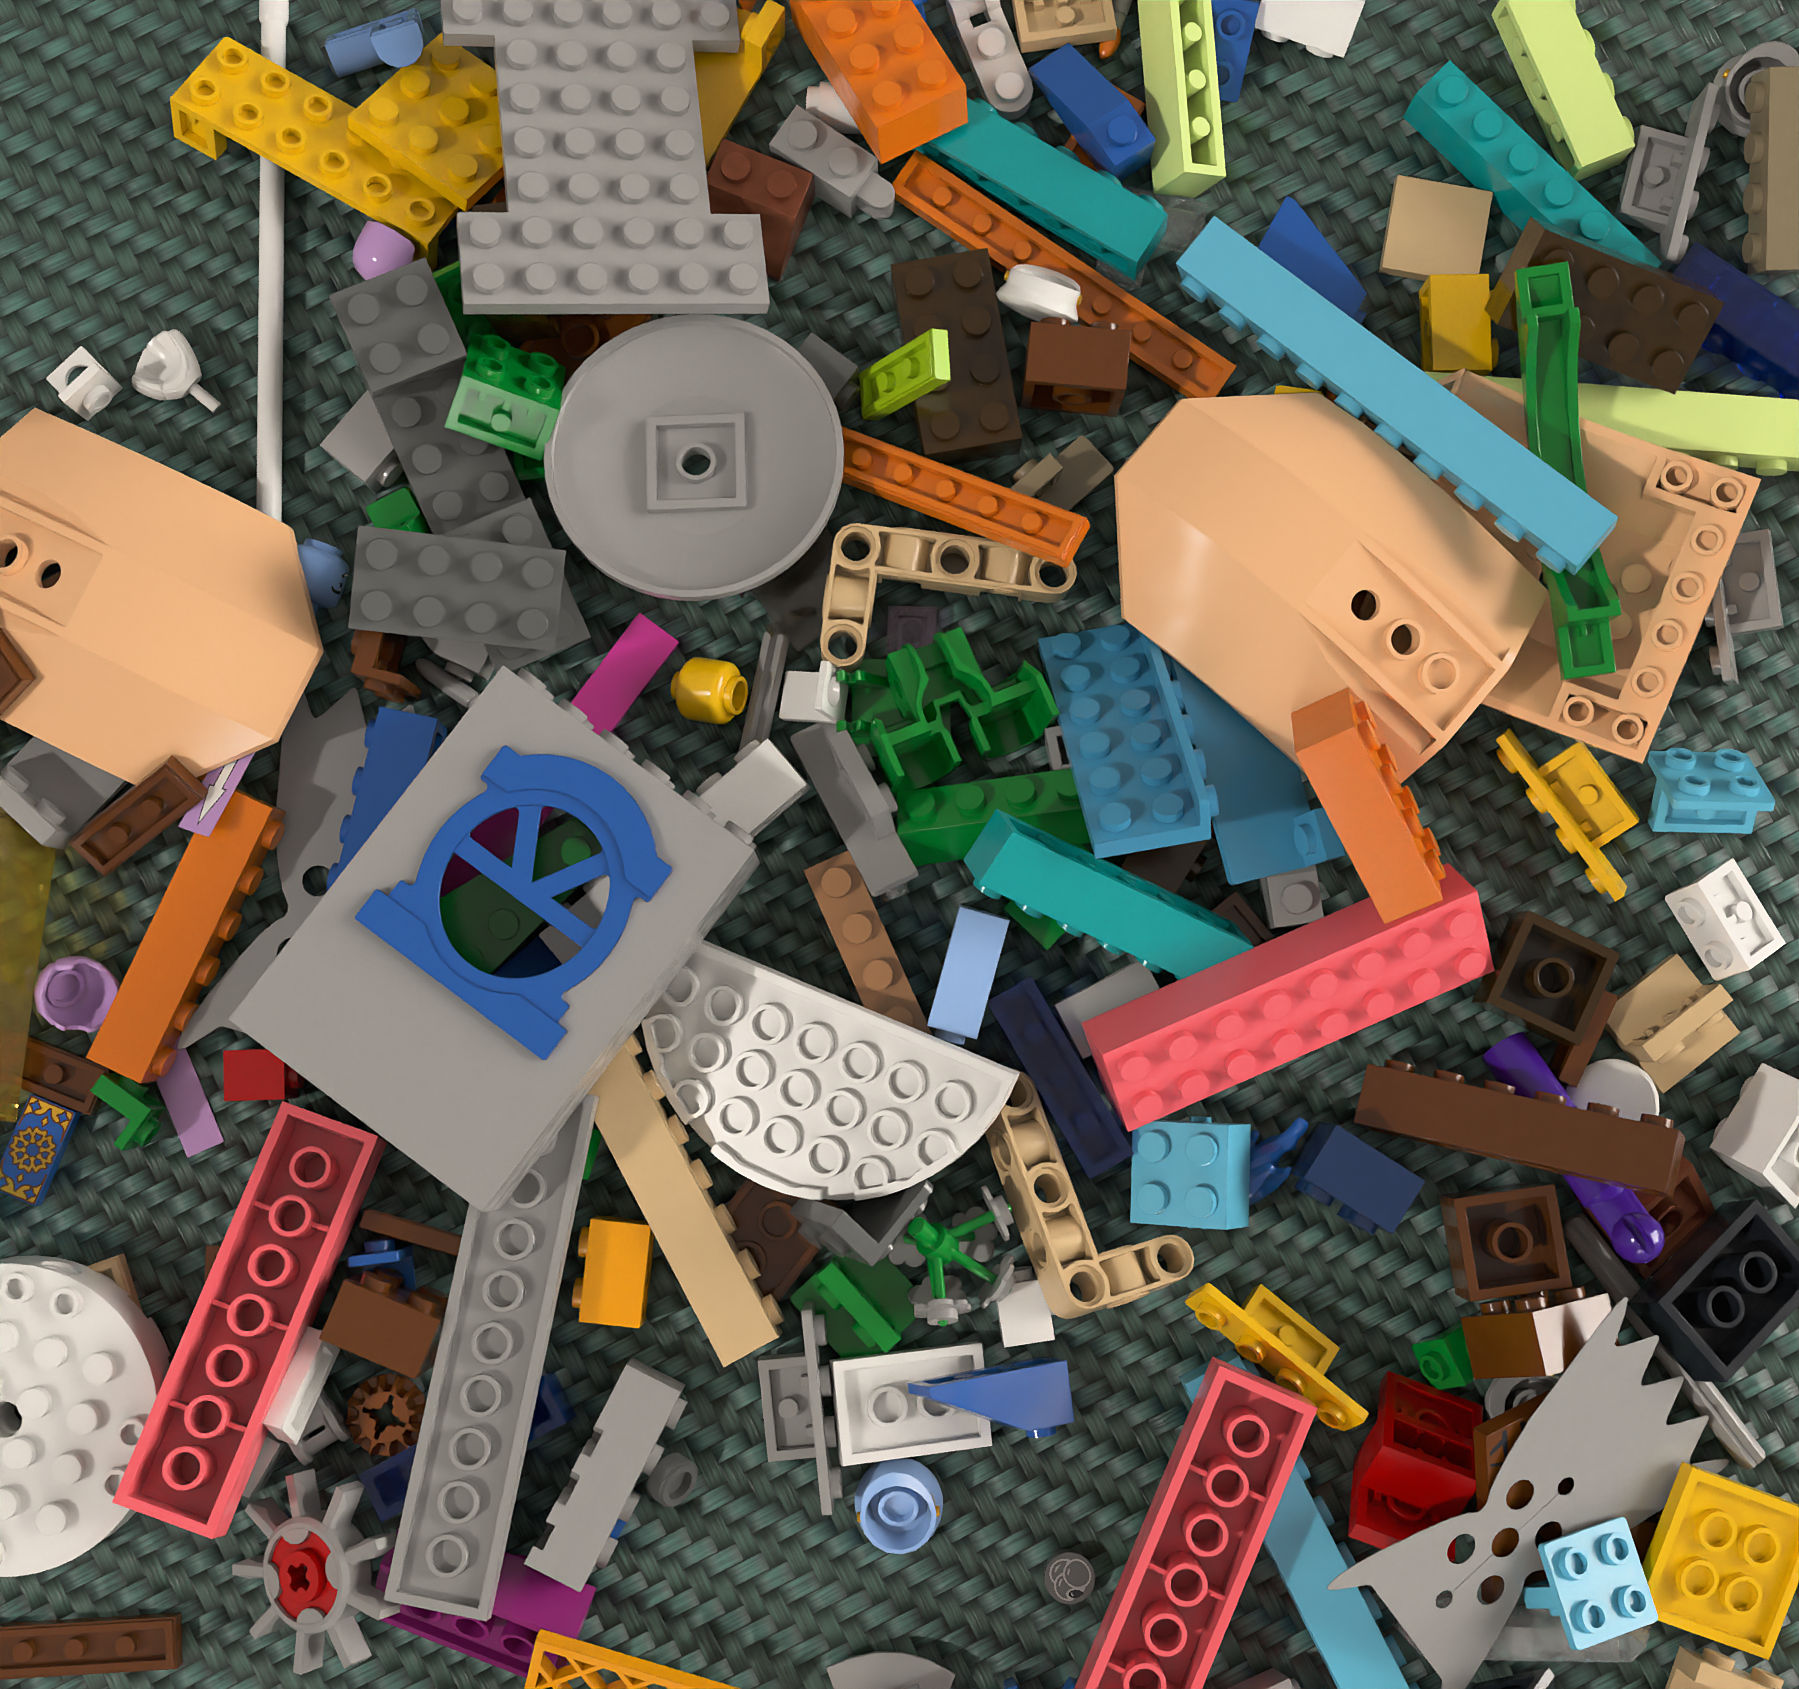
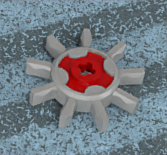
M313 1468L285 1476L292 1514L291 1519L272 1497L248 1504L245 1512L268 1537L269 1541L264 1555H257L232 1564V1575L247 1579H264L266 1593L271 1603L270 1607L259 1616L249 1630L253 1638L256 1639L278 1631L285 1623L297 1630L293 1672L300 1675L323 1666L326 1630L344 1669L367 1660L372 1654L355 1616L361 1611L376 1620H381L399 1613L401 1608L399 1603L384 1601L385 1593L371 1586L373 1574L372 1559L386 1554L395 1547L396 1533L377 1534L364 1539L358 1528L351 1522L365 1487L359 1481L337 1486L328 1509L321 1510L315 1469Z

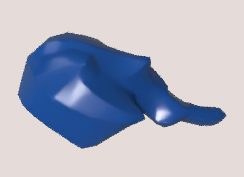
M1297 1118L1285 1132L1269 1137L1256 1146L1254 1144L1259 1137V1132L1256 1130L1251 1131L1249 1206L1266 1198L1290 1175L1292 1167L1282 1168L1279 1167L1278 1163L1284 1153L1296 1149L1298 1140L1309 1127L1305 1119Z

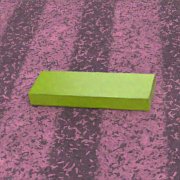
M932 328L859 373L863 420L879 421L951 380L947 330Z

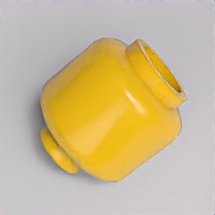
M693 657L684 664L680 671L674 674L671 682V696L676 700L678 711L684 718L712 724H726L735 715H739L743 711L748 696V685L746 679L741 676L740 670L734 663Z

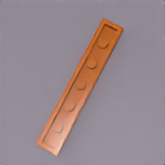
M841 426L844 444L843 483L1064 568H1068L1090 528L1088 518Z

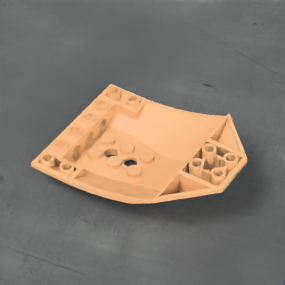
M1466 368L1437 381L1528 449L1523 394L1467 371ZM1360 416L1358 419L1373 431L1377 427L1364 416ZM1579 417L1587 494L1618 516L1615 528L1599 546L1608 577L1620 599L1622 615L1609 622L1616 672L1607 675L1561 681L1550 597L1548 595L1509 670L1480 704L1643 764L1719 585L1761 479L1655 445ZM1401 445L1397 451L1414 464L1413 461L1417 456ZM1442 475L1438 480L1430 478L1474 517L1539 581L1542 565L1535 555L1539 550L1537 547L1523 537L1519 542H1516L1506 536L1494 524L1498 519L1483 506L1478 511H1475L1464 504L1454 494L1457 487ZM1361 590L1354 595L1351 602L1353 614L1363 621L1369 619L1374 614L1376 600L1372 593L1367 590ZM1400 625L1394 630L1391 643L1397 653L1403 654L1410 648L1412 636L1406 626Z
M1318 392L1180 399L1114 475L1121 619L1129 622L1210 688L1282 751L1304 773L1305 771L1295 754L1291 713L1348 687L1356 703L1364 700L1368 705L1377 726L1374 732L1379 744L1386 743L1396 761L1398 772L1395 773L1401 784L1447 744L1509 670L1549 595V591L1440 486L1368 426ZM1361 590L1369 591L1376 600L1374 614L1364 621L1358 619L1351 609L1354 595ZM1400 625L1406 626L1412 636L1411 646L1403 654L1397 653L1391 643L1392 634Z
M32 409L0 437V628L36 679L2 713L0 720L134 785L171 755L195 777H198L277 743L324 653L305 574L298 555V546L293 528L148 457L42 410ZM14 547H18L16 559L11 565L5 567L7 554ZM59 563L61 567L59 580L52 587L43 588L41 577L44 570L51 564Z

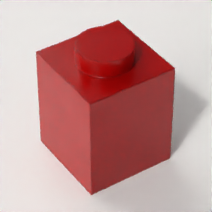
M223 1050L224 1101L298 1098V1088L303 1087L305 1078L269 1050Z

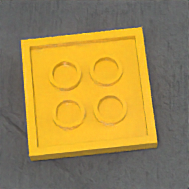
M442 32L422 49V53L416 62L407 67H402L348 115L349 130L465 212L504 176L496 71L462 46H443Z
M1682 1461L1642 1564V1569L1658 1614V1621L1769 1660L1799 1582V1504Z

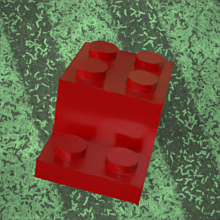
M1387 1370L1379 1387L1377 1421L1354 1457L1348 1536L1384 1549L1421 1530L1460 1515L1476 1491L1473 1428L1483 1423V1406ZM1456 1538L1453 1539L1447 1550L1448 1559L1452 1563L1455 1562Z

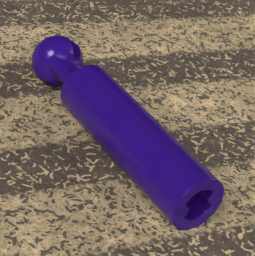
M1524 1032L1508 1036L1484 1054L1482 1061L1496 1081L1515 1087L1514 1095L1534 1099L1536 1091L1552 1093L1567 1098L1566 1106L1577 1108ZM1563 1175L1583 1206L1590 1208L1611 1238L1614 1250L1623 1259L1632 1263H1647L1661 1253L1665 1244L1664 1231L1660 1223L1649 1215L1632 1190Z

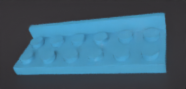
M1130 623L1039 638L1040 657L1049 690L1060 712L1057 720L1095 859L1211 839V817L1219 815L1217 794L1213 784L1205 785L1204 780L1207 779L1204 754L1201 748L1193 749L1192 744H1195L1193 721L1190 714L1182 715L1181 710L1184 709L1182 689L1179 680H1170V677H1173L1167 653Z

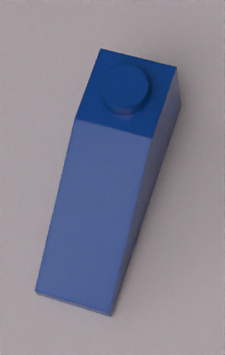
M1070 43L1062 46L1029 68V75L1097 171H1107L1121 182L1150 162L1156 141L1153 134L1129 100Z
M1042 1356L907 1383L910 1394L1007 1427L1025 1430L1026 1437L1029 1438L1054 1435L1057 1433L1056 1426L1075 1422L1067 1360Z

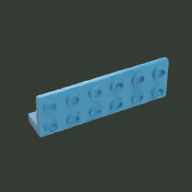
M1167 654L1174 681L1179 680L1184 701L1182 712L1183 714H1190L1193 721L1195 744H1192L1193 749L1201 748L1204 754L1207 770V779L1204 780L1205 785L1213 784L1216 790L1219 815L1211 817L1228 883L1236 885L1318 865L1344 856L1343 844L1324 808L1310 811L1299 767L1210 688Z

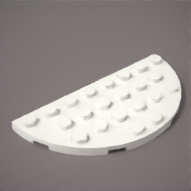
M702 940L641 1021L647 1052L656 1077L668 1101L685 1125L690 1124L697 1134L712 1148L710 1152L739 1174L762 1186L784 1194L810 1200L855 1199L857 1201L885 1196L909 1188L940 1172L972 1147L995 1121L1008 1100L1020 1074L1018 1071L705 940Z

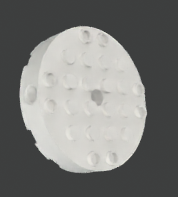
M33 1255L0 1259V1577L35 1574L67 1563L116 1532L137 1512L112 1503L170 1367L167 1357L171 1355L161 1332L151 1317L147 1318L128 1297L130 1295L128 1292L119 1287L111 1278L100 1272L98 1273L77 1262L56 1257ZM12 1404L17 1406V1409L20 1415L22 1416V1424L21 1420L16 1416L14 1406H12Z

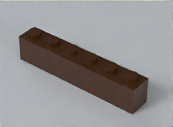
M1385 1059L1383 1067L1367 1064L1354 1123L1365 1130L1673 1199L1686 1137L1680 1130L1673 1129L1674 1121L1671 1119L1645 1113L1641 1114L1640 1121L1619 1117L1620 1109L1594 1102H1588L1586 1110L1566 1106L1567 1098L1542 1091H1536L1534 1099L1514 1095L1515 1087L1489 1080L1484 1081L1483 1088L1463 1084L1464 1076L1443 1070H1434L1433 1077L1414 1074L1415 1066L1395 1060Z

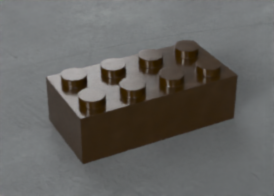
M1530 216L1484 308L1496 324L1518 332L1515 270L1568 261L1574 307H1579L1581 319L1578 357L1675 395L1725 302L1704 286Z
M988 248L890 264L891 289L901 345L904 346L932 328L947 330L951 380L912 401L921 455L950 466L1019 454L1023 437Z

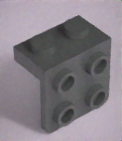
M925 1179L909 1188L885 1196L857 1200L848 1213L844 1210L805 1198H800L789 1212L802 1224L798 1232L818 1249L826 1246L841 1258L846 1256L873 1267L877 1261L885 1258L891 1252L896 1243V1236L908 1221L916 1218L925 1209L928 1202L927 1197L932 1192L933 1185Z

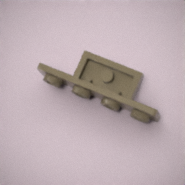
M1081 435L1055 458L1049 453L1039 463L1035 458L1026 462L1014 474L1012 479L1016 483L1010 489L1071 511L1112 474L1113 466L1085 436ZM971 532L968 535L972 537L986 538L973 532ZM956 553L947 554L940 560L943 569L951 574H960L968 568L966 560ZM966 594L969 598H973L975 596Z

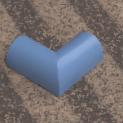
M412 8L329 35L325 42V48L338 78L384 63L399 68L407 67L416 62L423 48L424 29L418 9Z

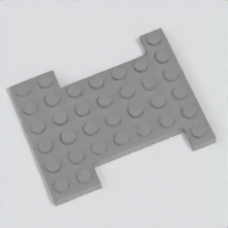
M440 0L443 46L494 47L507 212H457L456 223L463 314H767L770 299L760 214H711L694 62V52L738 53L740 33L736 0Z

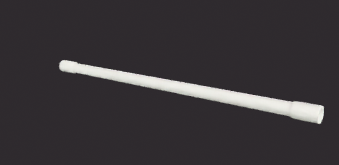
M259 0L261 55L286 69V26L289 21V0ZM260 155L256 510L282 522L285 169Z

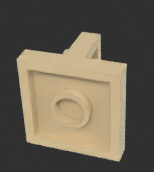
M1678 954L1669 955L1618 995L1615 1006L1605 1025V1029L1631 1062L1645 1071L1653 1080L1655 1088L1660 1094H1664L1740 1033L1722 1010L1733 1001L1732 997L1721 984L1702 985Z

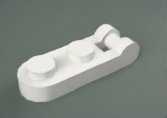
M946 0L951 22L984 101L991 104L997 110L998 115L1006 120L1021 117L1031 105L1033 85L1002 11L1000 0ZM984 12L988 23L973 28L970 17Z

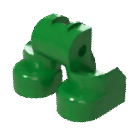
M961 627L946 633L940 631L933 634V643L915 649L908 643L903 645L901 650L888 654L885 662L887 679L894 699L905 720L884 727L882 720L873 718L870 725V738L879 755L877 759L878 769L892 795L897 796V792L922 789L945 778L958 768L962 760L950 733L943 727L940 712L941 707L958 701L970 718L968 732L981 761H990L1009 755L1042 738L1045 735V728L1052 727L1060 715L1042 673L1024 660L1021 667L1003 681L990 686L982 675Z

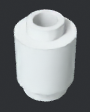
M820 82L819 86H808L806 97L807 112L839 133L862 135L830 82Z

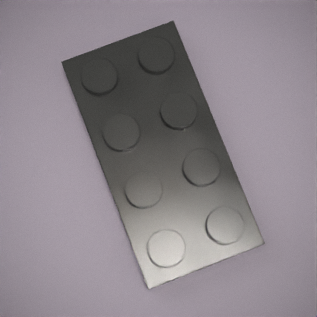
M358 525L348 628L556 652L566 550Z

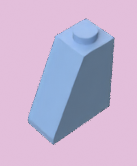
M959 904L927 1026L937 1028L935 1037L964 1045L966 1037L977 1039L1010 921L1007 917Z

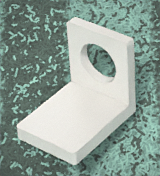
M82 346L47 377L49 383L60 393L58 397L87 421L97 412L104 409L123 388ZM88 367L68 385V377L74 369Z
M821 661L819 672L786 671L779 718L784 721L833 724L844 720L849 687L845 684L836 683L835 672L840 671V669L830 661Z

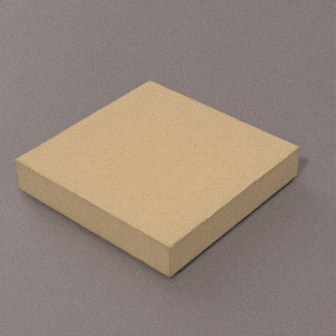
M1397 175L1393 185L1378 273L1426 281L1430 274H1479L1493 192Z

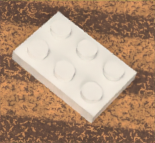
M973 1341L830 1360L839 1463L842 1466L992 1446L989 1420L910 1394L907 1384L909 1382L984 1368L982 1343Z

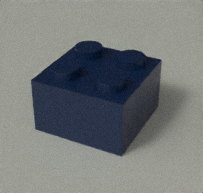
M1319 1121L1290 1165L1292 1167L1290 1174L1299 1179L1294 1186L1295 1189L1319 1204L1323 1203L1328 1207L1331 1206L1332 1202L1338 1204L1341 1208L1336 1215L1361 1231L1365 1230L1374 1235L1377 1229L1393 1234L1425 1183L1423 1179L1340 1126Z

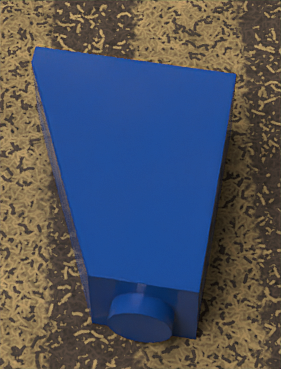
M1286 196L1258 249L1361 325L1367 313L1360 310L1359 307L1367 292L1296 200Z

